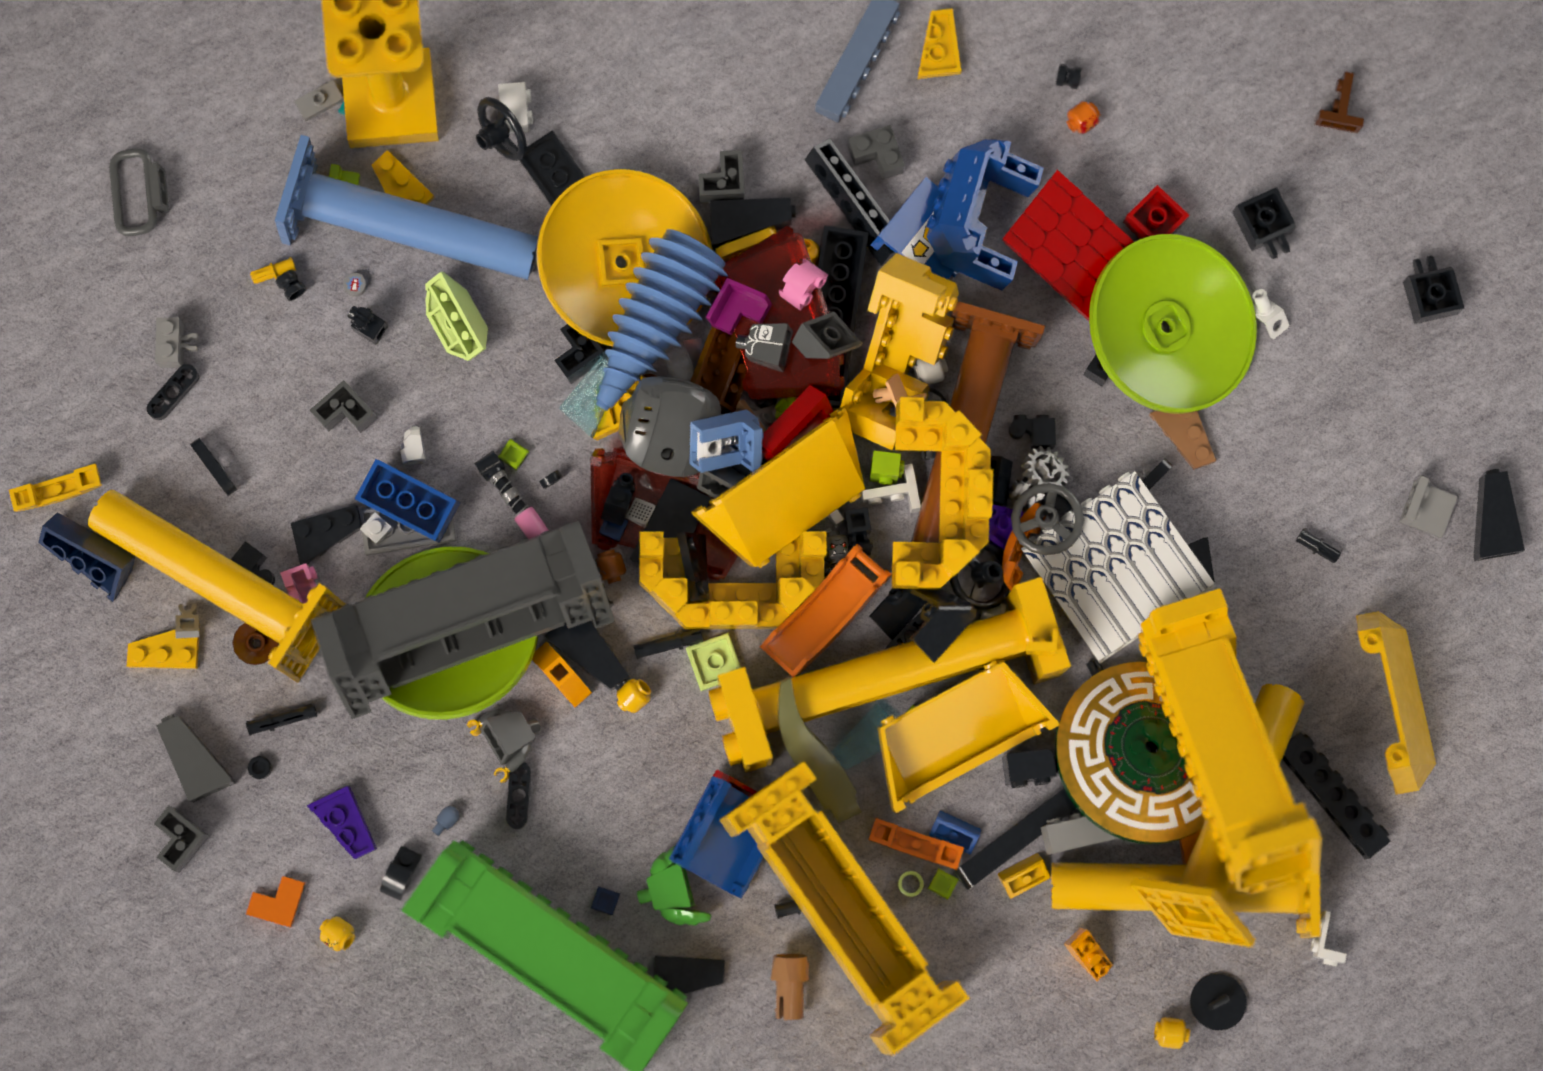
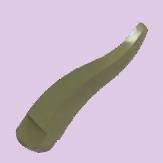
M787 677L781 681L778 694V723L782 740L794 763L798 765L805 762L815 776L816 780L809 785L823 809L830 808L837 822L841 823L862 813L856 802V789L833 753L804 724L796 706L792 680L790 677Z

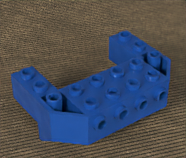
M985 139L961 148L952 159L946 161L943 171L946 173L938 185L940 193L932 205V209L935 210L926 225L929 228L927 239L941 265L1002 291L1013 281L1018 261L982 246L986 232L977 229L976 226L989 181L1029 197L1039 187L1044 168L1010 153L1011 142L1008 140Z

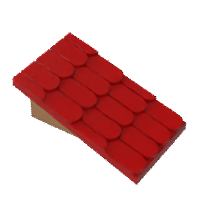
M1058 169L1002 239L1010 249L1088 321L1093 289L1103 268L1119 251L1134 243V240L1112 222L1101 209L1089 200Z

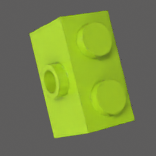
M874 451L869 481L892 485L897 483L898 478L902 479L905 461L900 460L901 454Z

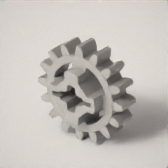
M1042 446L1032 449L1023 458L1025 462L1021 465L1026 470L1022 475L1029 478L1026 483H1032L1034 486L1046 483L1065 486L1068 483L1066 479L1070 474L1065 472L1069 467L1068 465H1063L1064 457L1058 458V452L1051 453L1050 447H1047L1045 450Z

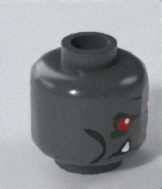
M831 531L826 533V556L824 561L828 562L829 565H837L850 552L849 538L846 535H840V531Z

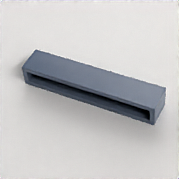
M871 0L816 102L815 112L839 123L842 117L846 118L851 108L848 104L852 98H857L861 89L859 87L861 80L867 79L871 68H869L871 61L876 62L881 52L878 49L882 42L886 43L891 33L889 30L891 24H896L901 12L898 11L900 3L894 0Z

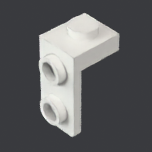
M1322 911L1320 915L1321 937L1312 939V957L1323 959V964L1337 967L1338 963H1345L1347 954L1324 949L1331 912Z

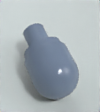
M453 806L445 807L437 816L435 821L438 823L432 829V832L439 836L444 829L449 830L459 819L458 810Z

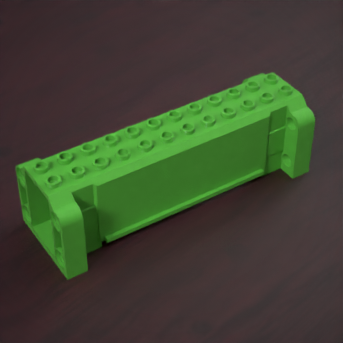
M462 839L460 842L453 840L441 852L401 911L418 923L423 924L441 938L448 939L451 934L455 935L602 1038L604 1042L599 1049L618 1061L620 1065L629 1071H643L689 1004L685 1001L687 996L676 988L672 992L666 987L668 982L658 975L652 978L647 974L649 969L638 961L634 964L627 960L629 955L619 948H616L615 951L609 948L608 944L610 942L599 934L595 937L589 934L590 928L582 922L577 921L574 923L569 920L571 915L562 908L553 909L550 906L552 901L543 895L538 894L537 897L531 893L533 888L523 881L519 880L517 883L511 878L514 875L500 866L498 869L493 867L494 861L482 853L477 856L473 853L475 850L473 846Z

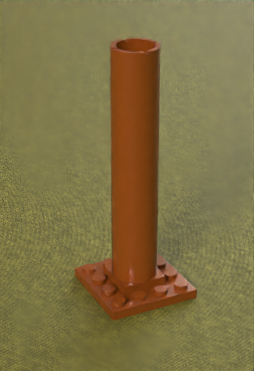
M958 301L951 314V317L954 318L953 328L959 331L969 329L970 334L949 406L955 413L960 411L982 434L979 438L986 444L1014 344L1018 343V347L1030 350L1031 347L1035 348L1043 335L1045 326ZM936 451L911 542L939 543L941 452Z

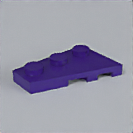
M992 504V517L989 519V541L1004 551L1007 540L1012 532L1011 514L1013 509Z
M346 786L306 805L311 812L316 814L320 822L333 833L336 840L353 859H358L377 850L350 786Z

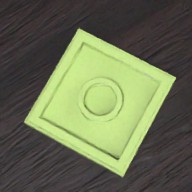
M729 633L686 647L700 691L718 686V675L741 668Z

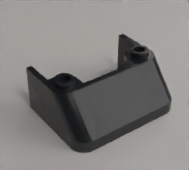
M891 588L886 598L869 617L893 640L922 608L920 616L924 623L910 639L933 663L939 659L977 614V610L970 602L941 588L938 590Z

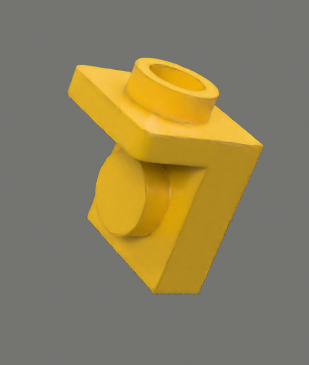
M1052 628L1050 631V642H1047L1046 638H1032V641H1029L1026 645V654L1055 655L1057 649H1061L1062 637L1058 635V629Z

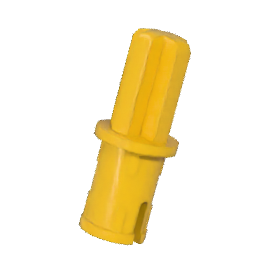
M292 257L274 264L270 262L269 266L251 271L250 275L253 283L258 284L272 278L277 279L278 276L288 270L296 271V267Z

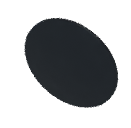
M1211 974L1202 978L1194 986L1190 996V1006L1194 1017L1201 1025L1211 1030L1222 1031L1234 1027L1241 1021L1246 1011V996L1240 984L1233 978L1223 974Z

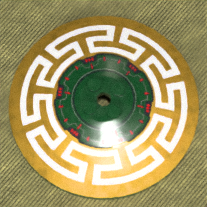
M1148 662L1123 663L1102 670L1089 678L1079 687L1066 704L1055 736V758L1058 773L1074 805L1090 822L1101 830L1134 843L1164 844L1178 841L1195 834L1203 828L1205 819L1200 807L1202 806L1201 799H1197L1195 796L1193 779L1187 775L1185 758L1179 754L1177 736H1172L1169 723H1171L1169 716L1165 717L1161 706V703H1163L1162 698L1157 696L1154 688V677H1150L1146 667ZM1147 742H1153L1157 746L1156 753H1150L1146 749Z

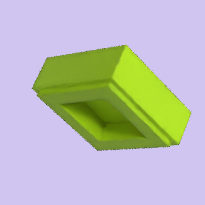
M509 439L498 458L517 471L529 454V450Z
M938 868L927 889L948 900L959 879Z

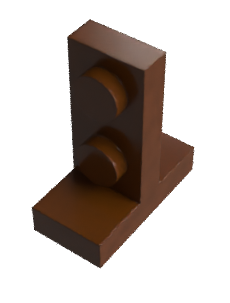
M1345 72L1341 79H1337L1335 91L1338 92V96L1333 101L1331 112L1320 110L1315 118L1314 125L1359 133L1363 127L1364 118L1347 115L1354 73Z

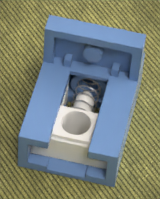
M746 409L690 422V465L701 473L737 464L744 465L752 472L761 467V461L763 460L762 440L764 435L758 417Z

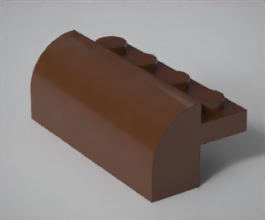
M751 323L738 324L732 335L711 327L690 382L709 390L718 398L721 414L736 411V405L741 398L754 364L745 356L746 349L736 348L737 336L739 334L749 336Z

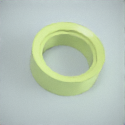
M914 871L903 873L898 880L899 891L907 897L918 895L924 886L923 878ZM913 875L919 880V888L916 892L908 893L903 889L902 880L905 876Z

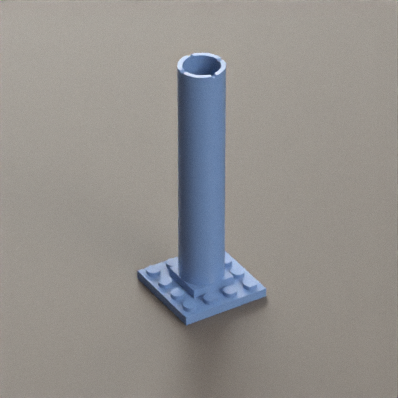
M300 135L275 217L281 243L291 245L292 239L296 240L298 235V220L304 221L305 217L522 279H529L533 268L532 262L535 261L538 236L317 174L318 164H316L317 158H314V146L311 145L310 137Z

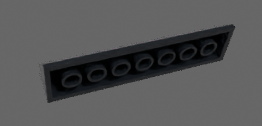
M824 225L817 267L827 273L828 276L823 287H816L813 290L809 320L835 312L854 333L869 232ZM852 350L831 358H806L804 356L798 397L809 385H812L827 395L832 408H840L847 386Z

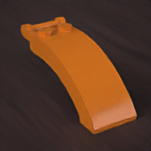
M856 544L846 557L838 562L815 591L790 617L773 630L760 646L792 677H796L808 667L847 628L883 584L892 576L887 569L883 570L865 554L859 544ZM855 558L859 559L878 576L875 582L852 563Z

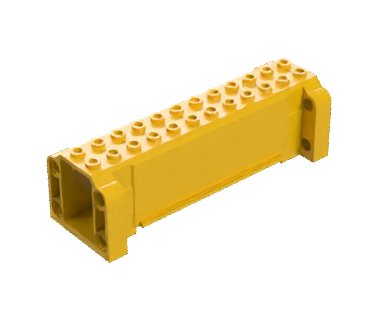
M1221 588L1154 609L1149 614V617L1140 624L1141 633H1138L1139 649L1142 657L1146 656L1148 662L1146 667L1150 677H1154L1156 694L1162 698L1163 703H1161L1164 715L1165 717L1169 716L1171 722L1169 727L1172 736H1177V748L1180 756L1185 758V769L1188 777L1193 779L1195 796L1197 799H1201L1202 806L1200 807L1205 820H1209L1211 838L1213 841L1217 840V853L1220 861H1225L1227 869L1225 874L1229 884L1233 883L1236 891L1255 894L1319 874L1321 835L1314 818L1310 819L1304 803L1296 805L1293 803V798L1238 664L1236 634L1228 617V606Z
M802 762L769 783L719 820L731 837L740 834L746 829L756 841L759 851L867 1006H871L883 1023L870 1034V1037L882 1054L893 1056L970 998L958 981L944 980L937 985L933 982L925 969L928 963L824 814L821 811L816 813L800 790L816 780L806 763Z

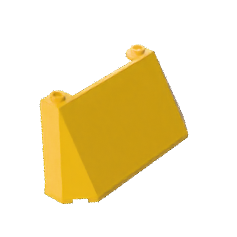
M845 407L833 411L829 414L831 417L823 420L824 422L717 498L711 499L709 501L711 506L708 508L699 506L691 512L693 516L750 567L758 566L761 568L771 561L769 557L799 537L802 532L809 530L846 502L852 503L861 497L860 492L865 489Z
M1380 611L1356 615L1357 632L1361 648L1367 653H1380L1400 740L1399 743L1388 746L1385 751L1387 768L1393 781L1395 795L1419 791L1435 767L1436 760L1407 631Z
M994 660L984 665L985 670L896 718L891 715L881 720L882 725L877 727L893 812L897 813L905 809L904 802L913 803L916 799L1035 735L1041 734L1039 729L1046 727V729L1051 730L1060 724L1005 662L997 663Z

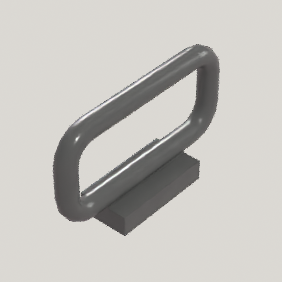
M141 148L117 152L109 163L115 227L124 236L149 233L157 224V211L160 213L169 211L165 168L157 162L152 163L148 152ZM140 157L144 168L148 221L144 225L128 228L125 227L123 222L118 165L124 159Z

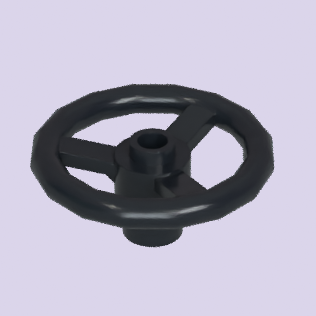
M485 97L481 99L477 108L478 120L482 128L476 135V141L479 146L484 150L495 148L505 158L513 161L523 159L527 151L526 137L515 115L505 104L496 98ZM487 106L498 110L497 118L493 122L487 119ZM506 120L515 133L518 147L509 138L510 129Z
M990 541L983 548L993 553L1000 564L992 560L980 563L976 557L967 563L972 568L971 578L974 582L969 596L961 588L958 573L949 579L954 594L970 602L976 610L988 611L998 607L1006 599L1010 591L1003 579L1001 590L993 599L986 602L978 601L984 586L998 582L1001 576H1003L1002 561L1004 552L999 546Z

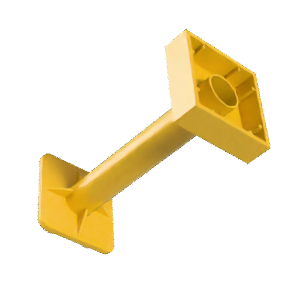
M321 0L327 68L332 76L342 77L349 147L361 148L439 141L430 47L423 48L419 1Z

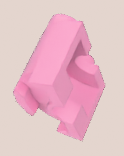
M803 259L801 265L795 263L783 278L786 284L783 290H779V294L783 299L801 311L804 306L811 302L813 298L812 291L816 287H823L826 283L828 274L810 261Z
M305 563L280 572L288 594L306 604L309 592L313 587H317L315 580L318 579L314 566L309 567Z

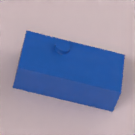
M375 459L355 497V500L439 543L461 503L378 459Z

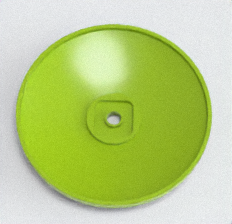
M1159 234L1140 239L1126 246L1110 259L1099 275L1093 289L1089 309V325L1096 355L1114 384L1124 394L1139 404L1164 413L1180 414L1199 411L1227 397L1239 385L1248 371L1253 359L1257 337L1253 302L1237 270L1222 254L1211 246L1194 238L1176 234ZM1163 321L1169 325L1168 333L1162 330L1161 325Z
M450 546L416 553L403 559L386 571L374 583L366 597L381 594L390 588L400 587L412 580L430 576L436 571L449 569L455 564L465 563L475 559L477 556L489 553L473 548ZM538 635L394 689L390 687L391 695L381 699L401 712L426 719H454L479 712L503 698L520 681L534 656Z

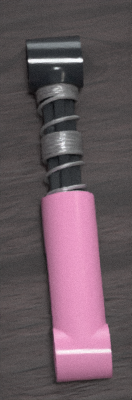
M491 451L474 463L484 479L494 484V488L500 491L499 495L502 496L506 505H510L511 512L516 514L515 522L528 539L549 531L535 509L527 507L528 505L522 500L523 497H520V492L511 485V480L509 481L506 478L507 474L504 472L506 468L494 451Z

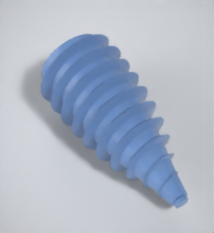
M667 229L662 238L649 239V244L654 253H641V259L646 264V268L635 267L633 273L639 280L638 283L629 282L625 285L628 292L632 295L631 299L620 298L618 300L625 312L624 315L615 314L612 316L619 328L618 332L610 331L607 333L613 342V348L605 350L609 361L607 368H603L605 375L596 398V405L605 411L612 408L636 381L640 382V377L646 371L657 372L653 364L659 358L670 360L665 350L670 346L682 347L676 337L681 332L693 334L686 324L691 319L702 320L696 310L700 305L712 306L706 295L709 291L720 292V289L715 284L718 276L728 277L723 269L726 265L724 260L713 250L684 233Z

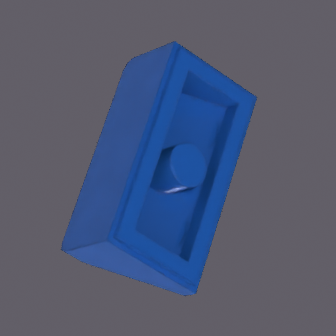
M939 811L928 836L964 847L963 852L971 855L980 836L981 829L950 814Z

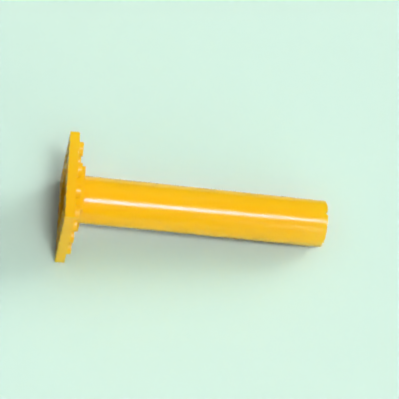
M111 489L100 497L97 501L98 505L94 506L88 519L89 528L278 642L280 645L271 651L268 664L299 683L320 650L311 619L320 616L324 612H332L342 608L346 604L319 583L317 587L311 589L307 596L308 601L306 604H303L120 492Z
M1265 684L1260 689L1255 706L1280 765L1305 702L1297 692L1279 684ZM1208 819L1205 820L1179 884L1169 880L1164 882L1155 881L1149 877L1144 879L1133 878L1130 886L1172 935L1253 947L1256 940L1255 937L1224 900L1231 884H1229L1225 874V870H1227L1225 861L1221 862L1217 853V840L1213 841L1211 838Z
M1053 862L1051 867V884L1054 887L1051 889V908L1066 910L1151 911L1130 886L1133 878L1144 879L1149 877L1155 881L1164 882L1169 880L1179 884L1187 864ZM1320 864L1319 874L1255 894L1236 891L1234 884L1231 883L1224 900L1229 904L1233 912L1300 914V919H1296V933H1300V938L1321 937Z

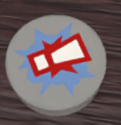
M351 273L345 277L343 286L350 296L357 297L366 291L367 283L361 274Z

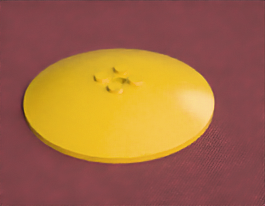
M605 170L586 176L572 184L549 208L541 225L537 241L538 273L542 287L553 308L569 326L580 334L598 343L613 347V342L607 333L610 331L618 332L619 327L614 322L612 316L615 314L624 315L625 311L620 306L618 300L620 298L631 299L632 295L628 292L625 285L629 282L638 283L639 280L633 273L635 267L646 268V264L641 259V253H654L649 244L650 238H662L667 229H673L696 239L712 250L708 231L695 207L680 191L669 183L651 174L635 170ZM617 257H622L626 260L625 268H619L616 265ZM700 305L699 308L696 310L697 312H699L702 305Z

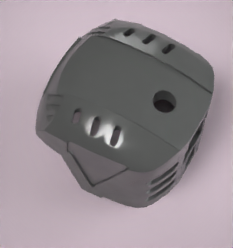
M664 376L641 379L632 397L623 402L620 413L618 435L626 455L639 467L651 472L673 477H686L699 473L697 469L690 465V422L721 415L719 400L709 390L686 380ZM644 407H652V410H645ZM638 419H648L649 422L638 421ZM636 430H638V431H644V432H646V433H645V434H639V433H635V431H636Z

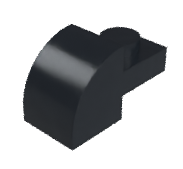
M400 846L393 862H390L384 875L380 892L401 901L422 859V855Z

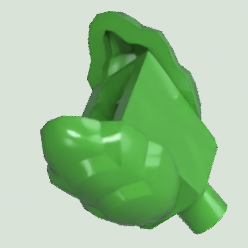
M674 845L667 852H662L654 860L650 869L651 876L646 878L648 888L637 891L639 903L652 902L654 910H660L661 915L667 921L682 926L687 924L696 926L699 923L710 921L712 914L685 908L696 905L687 870L669 860L676 846Z

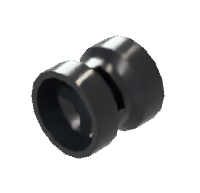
M1060 64L1055 85L1061 87L1068 85L1072 89H1078L1082 68H1068L1067 65Z
M294 270L286 271L275 281L277 286L284 290V295L288 301L297 299L307 289L303 282L298 281V275Z

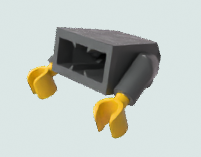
M494 709L480 717L479 721L472 719L467 723L469 728L477 725L475 730L470 731V734L478 736L482 732L501 766L506 765L505 768H497L494 771V776H497L500 772L505 773L504 778L499 781L500 783L507 782L509 772H514L526 761L532 751V743L535 740L534 733L540 731V724L536 718L526 721L521 712H511L502 709Z

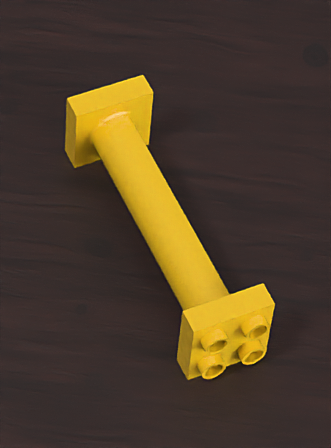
M1042 577L1016 584L1006 597L1009 612L970 623L935 663L913 641L791 677L794 698L803 722L811 721L984 668V665L994 660L998 663L1024 656L1033 685L1060 677L1071 667L1063 641L1061 649H1057L1055 655L1026 654V645L1029 641H1032V638H1046L1047 642H1050V631L1052 628H1057L1058 635H1060ZM745 667L718 675L719 687L708 690L716 722L729 719L732 732L722 735V742L729 765L733 766L742 763L744 772L747 773L772 764L773 757L766 734L780 730L778 723V694L781 681L751 689Z

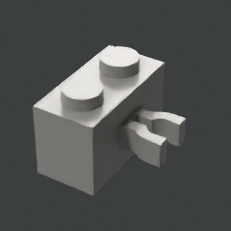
M156 318L155 362L160 368H179L184 365L185 349L190 352H198L197 346H189L188 343L184 342H190L193 339L198 340L199 335L197 333H190L184 336L185 324L180 318Z

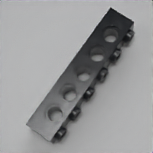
M829 138L814 146L805 158V162L852 227L857 231L869 232L867 247L880 266H883L896 253L885 244L878 251L871 244L890 220Z
M1301 732L1290 739L1282 760L1364 860L1370 859L1391 842L1387 837L1389 836L1388 831L1382 825L1376 824L1372 819L1374 817L1373 813L1366 806L1362 807L1357 801L1359 799L1358 795L1354 790L1348 789L1343 784L1344 779L1338 771H1333L1329 767L1327 757L1322 752L1318 753L1315 750L1312 739L1307 734L1303 735ZM1302 752L1309 755L1310 761L1308 764L1301 762L1300 754ZM1317 770L1322 771L1325 778L1322 783L1315 779V772ZM1332 788L1339 792V799L1337 801L1330 797V790ZM1347 806L1354 810V817L1352 819L1347 818L1345 815ZM1361 825H1366L1369 828V835L1367 837L1361 835Z

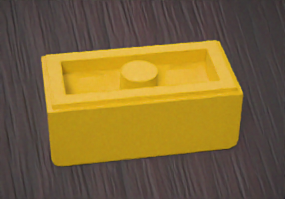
M1038 853L998 873V877L1010 899L1051 878L1044 860Z

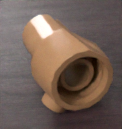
M776 954L773 956L770 980L776 981V1018L781 1019L784 1016V1020L803 1019L804 982L810 980L807 955Z

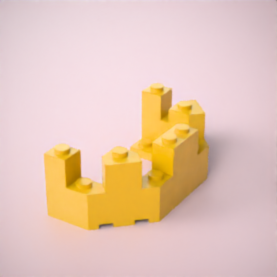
M898 253L878 272L868 311L876 314L880 310L864 368L845 388L840 408L845 407L847 410L852 433L890 450L895 448L896 417L890 415V409L892 406L895 407L893 400L876 403L875 400L880 397L874 398L873 392L875 389L887 387L886 381L898 373L908 397L926 393L927 397L924 401H927L930 390L929 384L907 374L910 368L914 367L917 359L935 365L940 359L945 358L948 352L947 340L951 339L954 332L952 327L954 318L946 314L950 310L953 311L955 309L959 295L957 283L931 273L929 266Z
M900 397L896 404L895 450L941 452L939 543L893 542L891 588L938 590L989 542V519L992 517L993 470H990L991 449L979 438L982 434L960 411L955 413L943 401H924L922 397Z
M826 531L802 532L799 537L775 553L776 583H708L709 600L703 602L690 601L678 538H663V532H640L639 585L685 630L776 629L824 580Z

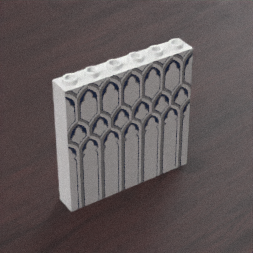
M1136 472L1123 474L1118 478L1119 482L1112 487L1110 485L1104 487L1099 491L1100 495L1093 500L1088 498L1081 503L1084 524L1080 537L1072 547L1060 554L1046 556L1033 553L1025 547L1021 548L1039 577H1042L1044 584L1099 663H1102L1136 640L1138 633H1141L1140 624L1149 617V614L1154 609L1206 593L1215 587L1213 580ZM1069 511L1061 517L1062 521L1059 523L1072 532L1075 516L1073 511ZM1053 529L1049 531L1042 530L1043 534L1035 538L1033 536L1029 538L1035 544L1042 546H1053L1064 541Z

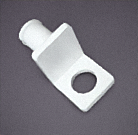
M1264 289L1256 290L1252 295L1255 301L1253 305L1255 316L1265 323L1270 338L1275 339L1289 328L1286 315L1281 307L1268 299L1267 292ZM1281 320V326L1277 330H1273L1275 322Z

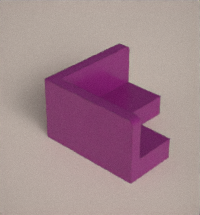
M727 278L706 318L712 327L732 335L742 316L762 324L772 303L766 294Z

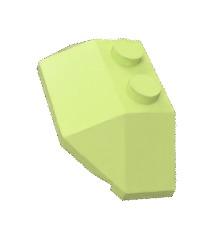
M438 273L425 284V290H427L426 315L446 352L471 361L486 349L488 327L467 289L446 273Z

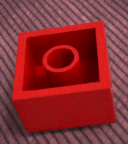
M1156 185L1126 215L1123 224L1139 239L1159 234H1175L1186 223L1190 215Z

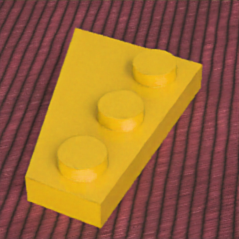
M953 9L931 11L917 79L961 74V65Z
M175 630L129 643L126 667L197 669L199 637L176 638Z

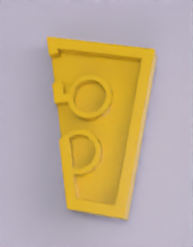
M388 150L372 164V168L385 193L426 205L435 198Z

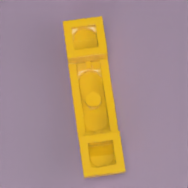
M97 464L75 469L73 473L34 485L29 483L10 489L9 494L14 512L62 502L101 487Z

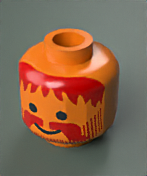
M1082 101L1067 112V126L1072 132L1077 131L1080 134H1085L1099 124L1100 112L1092 102Z

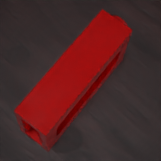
M809 385L763 433L762 454L765 463L824 422L823 420L831 417L829 414L833 412V409L826 394Z

